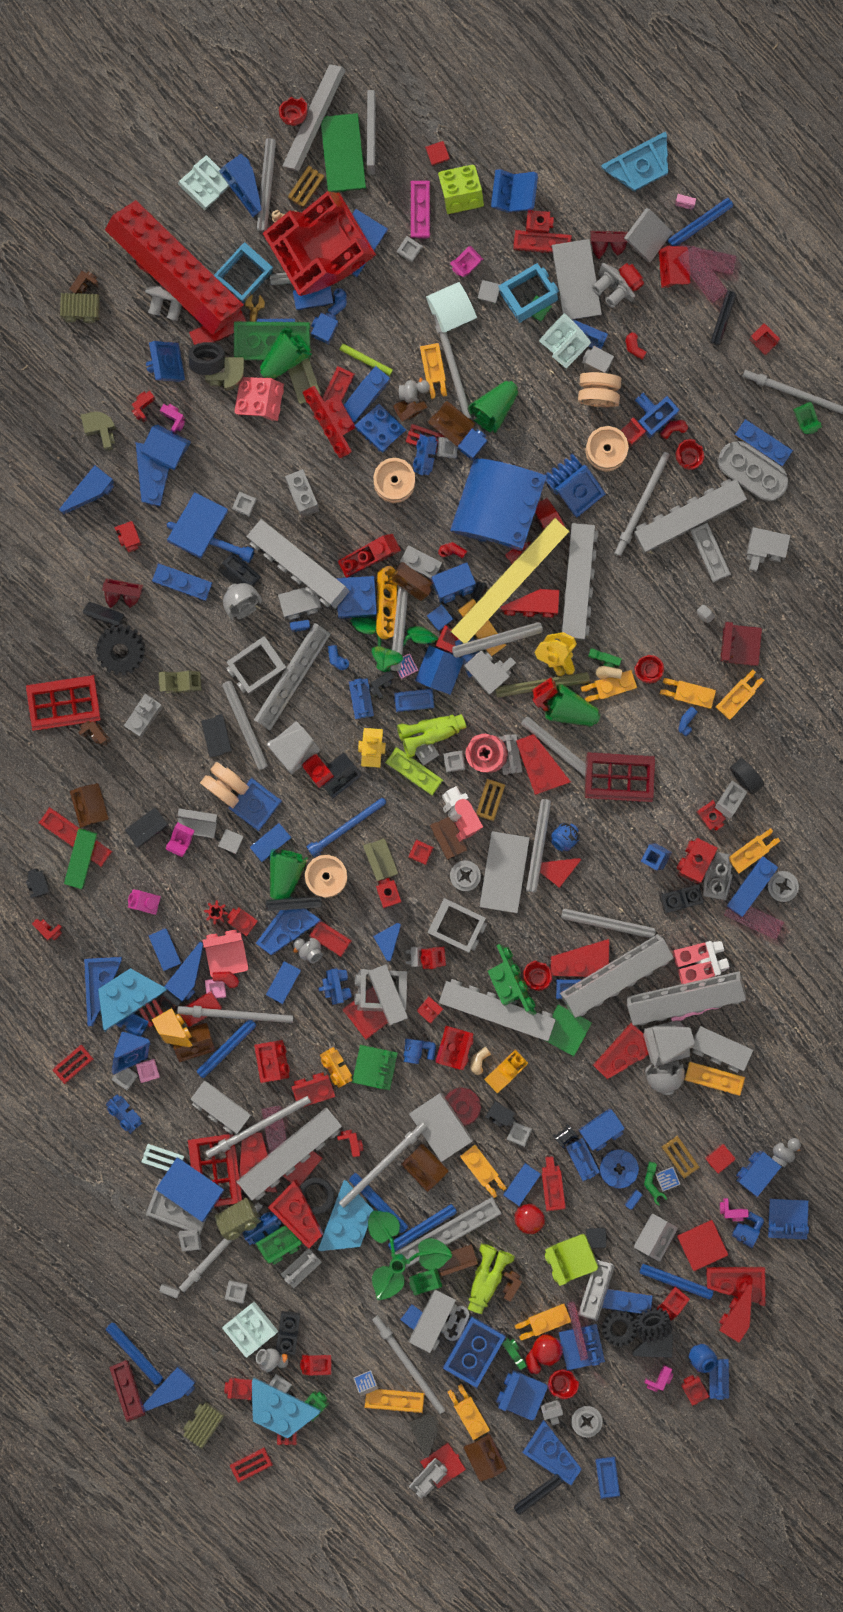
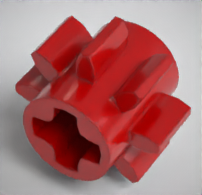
M216 900L213 906L208 903L209 910H204L205 913L209 914L206 920L214 919L213 923L215 925L219 919L224 922L223 915H228L227 912L223 911L226 905L218 906V900ZM213 908L221 909L219 917H212Z

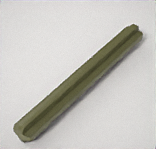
M587 672L552 678L557 687H559V684L572 686L589 683L590 681ZM547 679L499 686L495 689L496 696L504 697L533 692L532 689Z

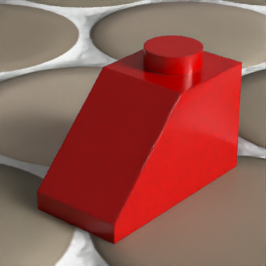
M548 498L538 502L534 515L542 530L554 518L564 526L559 514Z

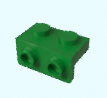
M284 1225L255 1244L266 1263L272 1262L274 1265L283 1259L282 1256L284 1254H293L300 1249L298 1246L302 1243Z

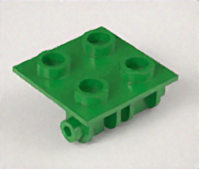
M360 1045L352 1083L390 1090L398 1053Z

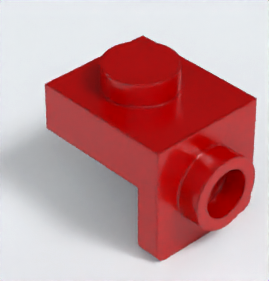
M144 391L136 397L137 400L131 404L134 408L132 410L134 416L138 420L142 419L144 422L147 421V418L142 410L156 400L150 391L147 393Z
M444 947L421 949L423 969H436V967L446 966Z
M352 1130L341 1131V1135L337 1136V1139L349 1138L352 1156H360V1152L364 1150L362 1140L357 1139V1133H352Z

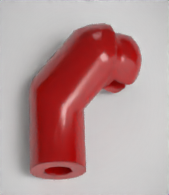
M633 332L629 333L625 339L627 351L643 360L647 352L638 347V335Z
M684 420L670 421L661 431L660 436L667 440L673 431L685 433L688 430V425Z
M454 542L444 544L438 550V554L441 557L455 554L463 559L467 553V550Z
M229 971L213 972V982L223 981L230 988L238 986L239 980L233 973Z

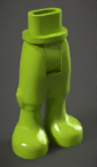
M452 714L450 717L444 716L429 720L424 719L414 725H397L400 740L403 741L404 750L408 758L415 756L417 747L445 740L455 733L458 734L459 730L467 728L462 714L458 716ZM417 733H424L420 736L411 737L412 735H415Z
M484 1243L480 1245L479 1251L483 1257L481 1265L475 1271L468 1310L478 1314H482L484 1308L488 1306L487 1303L501 1282L504 1267L507 1264H511L515 1259L514 1255L499 1250L494 1268L489 1272L497 1249Z

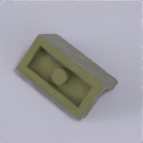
M309 358L288 371L299 404L306 403L302 392L312 386L316 387L321 396Z
M384 838L363 845L377 882L398 874Z

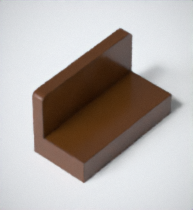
M404 562L398 565L390 579L420 601L426 598L432 590L430 589L432 582Z
M98 783L81 786L70 791L80 828L109 819Z
M449 817L430 825L447 860L467 850L465 843L458 841L456 835L459 832Z
M207 1023L188 1028L192 1036L189 1038L192 1043L191 1047L173 1045L179 1062L216 1051Z
M421 1144L401 1163L427 1192L448 1173V1169L424 1144Z
M472 1244L451 1251L452 1258L439 1270L441 1276L477 1265L478 1262Z
M490 1434L463 1447L480 1482L493 1478L507 1469Z

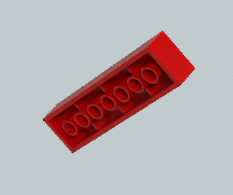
M137 200L112 215L104 230L212 335L238 315L244 304Z

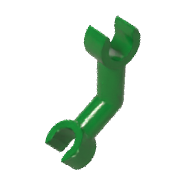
M649 1162L644 1186L654 1197L655 1203L660 1206L657 1197L661 1195L664 1199L667 1200L664 1193L659 1192L652 1184L657 1164Z

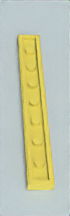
M554 518L451 632L463 643H467L569 531Z

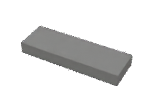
M708 522L691 529L690 533L712 582L714 583L730 576V571Z
M387 965L368 971L389 1026L406 1020L408 1018Z
M596 1260L598 1269L591 1272L578 1315L598 1321L615 1265Z

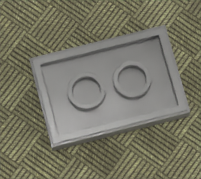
M439 1093L409 1113L417 1126L421 1122L427 1126L422 1134L441 1162L473 1141L442 1093Z
M159 1178L157 1186L159 1185L162 1179ZM157 1190L154 1191L146 1212L147 1216L184 1230L198 1229L199 1235L201 1234L205 1221L201 1222Z

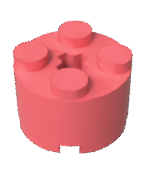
M479 734L472 738L466 749V759L469 765L480 772H496L507 762V747L499 737L494 735ZM486 750L490 751L488 757L483 755L484 753H486Z

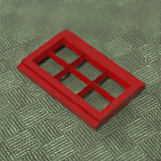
M94 675L26 685L32 731L82 724L87 721H101ZM89 687L90 697L75 699L74 689ZM70 690L71 700L55 702L54 692ZM50 693L51 703L36 705L34 695ZM91 701L92 711L77 713L76 703ZM72 704L73 714L57 716L56 706ZM52 707L53 717L38 719L36 709Z
M234 1134L188 1140L191 1167L203 1174L202 1165L212 1164L214 1180L212 1181L217 1185L229 1182L231 1198H219L214 1207L234 1205L242 1200L241 1187L236 1182L239 1179L235 1144L225 1152L226 1158L215 1159L214 1155L211 1157L212 1160L201 1161L199 1146L210 1144L211 1149L215 1143L223 1139L227 1140L233 1137ZM227 1162L228 1178L218 1179L216 1163Z

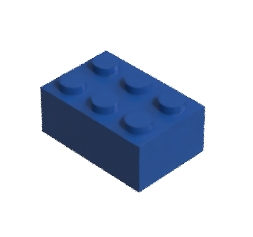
M471 1315L444 1363L443 1369L477 1388L504 1341L505 1334Z

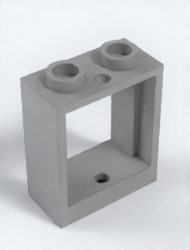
M302 469L285 476L301 519L318 512V504L304 470Z
M265 636L228 660V667L226 668L232 678L236 676L240 681L237 685L243 693L247 692L249 695L286 670V666ZM262 646L276 666V669L249 687L234 664Z
M444 898L428 930V934L469 953L470 950L475 951L479 942L476 939L479 932L483 934L487 923L484 922L486 918ZM449 906L479 920L467 946L437 932Z
M361 969L355 975V986H358V994L355 993L354 1003L358 1005L357 1010L383 1012L381 1004L365 1003L366 976H369L368 971L370 970ZM389 971L391 977L396 978V990L406 1010L407 971Z

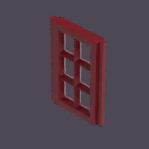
M587 752L585 798L653 802L655 756ZM593 763L608 764V775L593 774ZM613 764L628 765V776L612 775ZM632 766H647V777L632 776ZM593 778H608V788H592ZM612 779L627 780V790L612 789ZM631 780L647 781L646 791L631 790Z

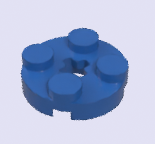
M621 1149L608 1152L600 1164L602 1179L614 1188L630 1186L636 1180L639 1171L636 1158L631 1153ZM618 1163L625 1167V1170H622V1174L614 1172V1168L617 1167Z

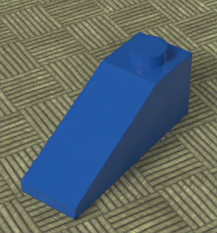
M241 153L224 165L219 172L251 216L254 217L262 208L253 168L249 160Z
M377 366L365 377L344 404L353 423L359 419L390 383V378Z
M94 465L59 508V511L64 515L103 497L104 494L108 495L114 488L112 485L114 483L113 479Z
M762 856L729 901L727 907L743 917L778 867Z
M202 942L198 943L164 986L181 1001L185 999L189 1001L195 993L193 989L196 986L204 948Z
M178 1366L143 1404L144 1411L182 1398L184 1394L188 1396L195 1389L193 1384L196 1381Z

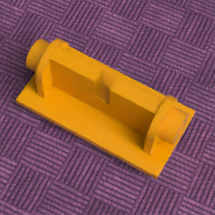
M332 1047L320 1054L322 1065L328 1069L331 1074V1081L338 1088L352 1081V1074L346 1064L342 1067L338 1065L344 1060L337 1049L335 1050Z

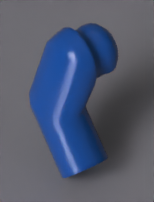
M341 288L334 291L335 304L327 310L334 316L347 305L346 292Z
M337 645L328 646L330 664L339 670H346L349 667V661L338 655Z
M690 707L681 717L678 730L684 736H687L692 731L688 724L698 713L693 707Z

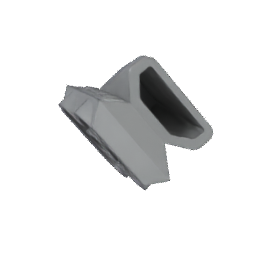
M297 721L278 737L267 743L269 749L291 775L306 760L321 751Z
M672 1021L644 1030L643 1036L650 1061L654 1066L690 1057V1048L695 1045L690 1027H684L680 1021Z

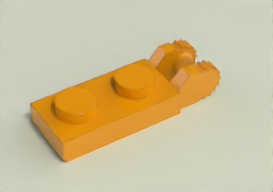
M439 343L420 346L426 381L430 385L431 399L436 396L433 384L439 382L442 396H447L444 382L446 379Z
M753 669L715 707L728 720L740 710L756 692L755 690L764 682V679L761 677L752 688L746 683L755 675L756 672Z
M629 670L622 672L621 679L613 677L595 681V683L581 687V690L586 692L593 688L597 689V695L585 698L586 701L591 702L637 689L632 671Z
M663 679V683L676 686L677 689L675 693L665 689L660 690L661 695L708 709L712 708L716 690L683 681Z
M771 828L762 835L755 837L729 857L730 864L738 874L780 842L779 838H775L766 846L762 839L772 834L773 830Z
M473 1145L460 1155L461 1159L481 1185L486 1187L493 1198L497 1194L488 1184L493 1179L498 1183L497 1185L503 1191L507 1189L499 1179L497 1172L476 1145Z
M563 1303L528 1317L527 1320L515 1324V1328L521 1329L529 1324L532 1326V1331L519 1336L521 1341L570 1323L571 1320Z
M460 1384L458 1389L463 1394L464 1400L458 1402L452 1390L448 1391V1394L470 1436L475 1440L490 1431L473 1399L467 1394L463 1385Z

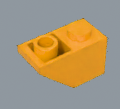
M172 1008L152 1019L165 1043L185 1047L192 1046L189 1039L192 1036L188 1028H183L182 1026L185 1023L180 1014H175Z
M515 1049L484 1080L498 1093L528 1062Z

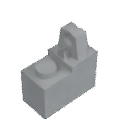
M753 527L746 552V560H751L749 571L756 572L759 562L764 563L766 557H769V560L774 562L784 560L787 554L790 535Z
M481 650L463 667L473 675L474 680L489 695L510 677L511 672L509 669L516 662L510 657L504 663L499 660L493 664L491 661L494 659L487 651L483 653Z
M145 694L124 724L125 728L142 738L163 706Z

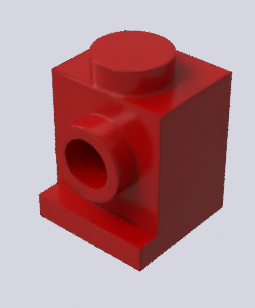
M528 210L526 231L549 233V228L553 229L554 217H550V212ZM541 218L544 220V222L538 223L537 219Z
M133 521L114 527L117 534L121 533V535H118L121 546H125L128 552L139 549L138 546L142 544Z
M714 800L696 812L709 831L711 829L718 830L724 826L723 821L726 820L724 815L714 808L716 806ZM711 813H714L716 815L715 820H711L709 818V815Z
M387 878L378 881L379 885L376 888L383 909L402 903L394 880L390 881ZM386 889H391L392 894L390 896L384 894Z

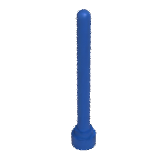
M168 522L167 528L173 530L176 523ZM214 537L210 542L213 546L239 555L242 561L248 563L251 562L255 551L254 548L249 546L240 548Z
M380 798L320 842H311L306 846L308 851L314 858L320 856L324 847L384 806L386 800Z

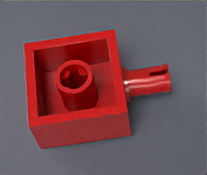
M699 838L689 841L685 849L687 855L685 858L680 859L676 868L679 870L678 875L696 884H700L718 848Z

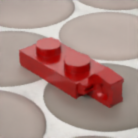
M553 1156L545 1157L546 1167L542 1168L541 1173L546 1211L566 1209L561 1170L559 1166H554Z

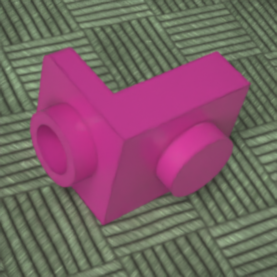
M468 246L450 264L453 266L452 270L458 276L464 277L469 275L484 259L472 246Z
M163 404L160 413L175 421L171 432L177 433V431H181L185 425V421H183L185 419L184 415L178 412L179 409L171 404L168 406Z
M177 822L166 850L183 857L191 844L195 830Z
M133 889L128 897V908L156 915L161 896Z
M723 1198V1202H720V1214H723L724 1218H732V1221H744V1217H748V1209H729L728 1198Z
M663 1365L656 1382L645 1378L644 1382L648 1384L647 1388L655 1392L658 1389L663 1391L666 1383L670 1384L673 1373H671V1367Z

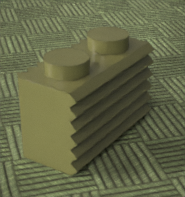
M61 293V319L68 323H74L76 320H83L84 323H95V320L100 319V296L98 294Z
M244 1198V1200L214 1215L220 1233L226 1240L237 1239L242 1232L253 1230L256 1228V1224L261 1222L253 1202L248 1198Z
M207 1402L204 1405L199 1404L194 1411L196 1417L193 1421L188 1420L183 1428L186 1431L183 1436L202 1449L225 1416V1414Z

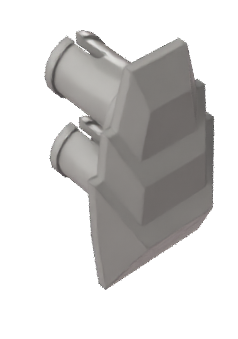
M603 263L598 272L601 278L592 285L593 291L601 295L610 286L614 292L606 298V303L612 308L623 298L632 302L635 294L627 285L625 279L619 274L617 269Z
M162 285L148 287L145 292L152 296L148 312L160 315L163 300L167 299L171 301L167 318L178 321L182 305Z
M717 852L713 862L710 863L705 874L703 896L726 900L733 876L731 874L732 865L729 863V854Z

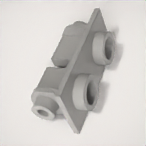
M509 734L499 737L505 743L508 750L507 762L502 767L503 775L522 772L519 749L515 741L517 740V735Z
M309 1248L282 1272L281 1276L294 1289L322 1261Z
M434 1458L422 1473L414 1479L409 1488L415 1491L422 1499L434 1488L431 1481L433 1480L438 1484L447 1474L446 1471L448 1469L442 1462Z

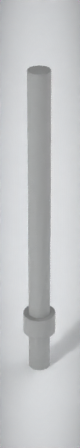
M433 314L436 321L435 328L441 338L462 412L466 417L472 419L467 409L468 402L447 332L441 331L436 314Z
M745 370L742 377L753 380L758 385L769 386L843 414V406L769 379L767 375L761 373L756 374Z
M663 452L625 532H622L619 538L620 542L614 552L615 555L621 557L626 545L630 543L631 535L670 457L669 453Z
M178 1006L177 1014L192 1015L198 1018L209 1016L293 1023L292 1015L207 1009L201 1006Z
M306 1096L235 1136L218 1142V1145L206 1151L208 1158L222 1151L226 1152L234 1144L311 1103L309 1097Z
M421 1122L412 1132L409 1131L404 1136L405 1139L366 1175L339 1204L343 1208L347 1206L410 1144L413 1145L418 1140L417 1137L427 1126Z
M259 1202L254 1205L257 1213L263 1208ZM224 1238L204 1261L188 1274L189 1277L179 1288L185 1293L194 1282H197L202 1277L201 1274L232 1240Z
M378 1315L375 1316L372 1321L379 1329V1334L383 1340H387L439 1414L443 1413L446 1409L395 1340L391 1329L385 1326Z

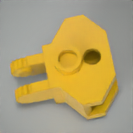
M564 632L547 635L534 652L537 659L547 663L549 667H553L558 676H563L565 670L568 675L574 674L575 669L571 658L573 657L572 651L577 645L575 638Z
M364 728L363 741H359L358 752L362 753L361 767L380 768L381 754H385L386 743L382 742L383 729Z

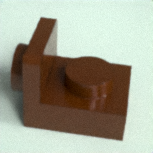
M81 271L69 288L71 294H83L88 287L87 282L97 288L99 286L96 280L97 277L89 271L87 273Z
M402 401L393 405L401 422L416 417L428 408L424 401L420 403L414 401L410 404Z
M512 1270L509 1273L505 1271L504 1276L513 1280V1282H508L502 1291L505 1293L504 1298L510 1302L522 1283V1280L519 1279L521 1276Z

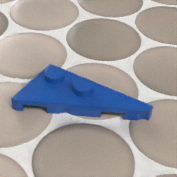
M122 957L84 959L88 1026L94 1025L100 1012L98 989L114 979Z

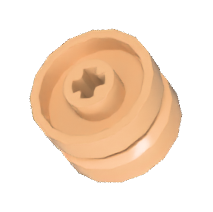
M598 372L580 374L579 385L584 389L579 391L578 402L594 407L619 406L620 394L615 391L621 388L622 378L617 375Z
M610 426L600 427L593 431L588 438L585 449L586 458L590 465L599 471H614L626 459L629 448L628 441L619 429ZM604 446H606L607 449L611 448V450L605 451Z
M389 458L381 462L375 470L373 476L374 489L377 495L384 501L401 503L407 500L413 493L415 473L411 465L405 460ZM392 478H396V480L398 481L396 483H392Z
M216 762L210 770L218 780L216 781L206 775L200 784L231 808H234L239 800L231 791L234 790L238 794L244 795L249 786L240 780L241 778L230 769Z
M320 855L312 859L305 871V881L308 888L316 896L330 898L340 894L345 888L348 879L347 870L343 863L331 855ZM326 872L330 875L328 880H324L322 877Z

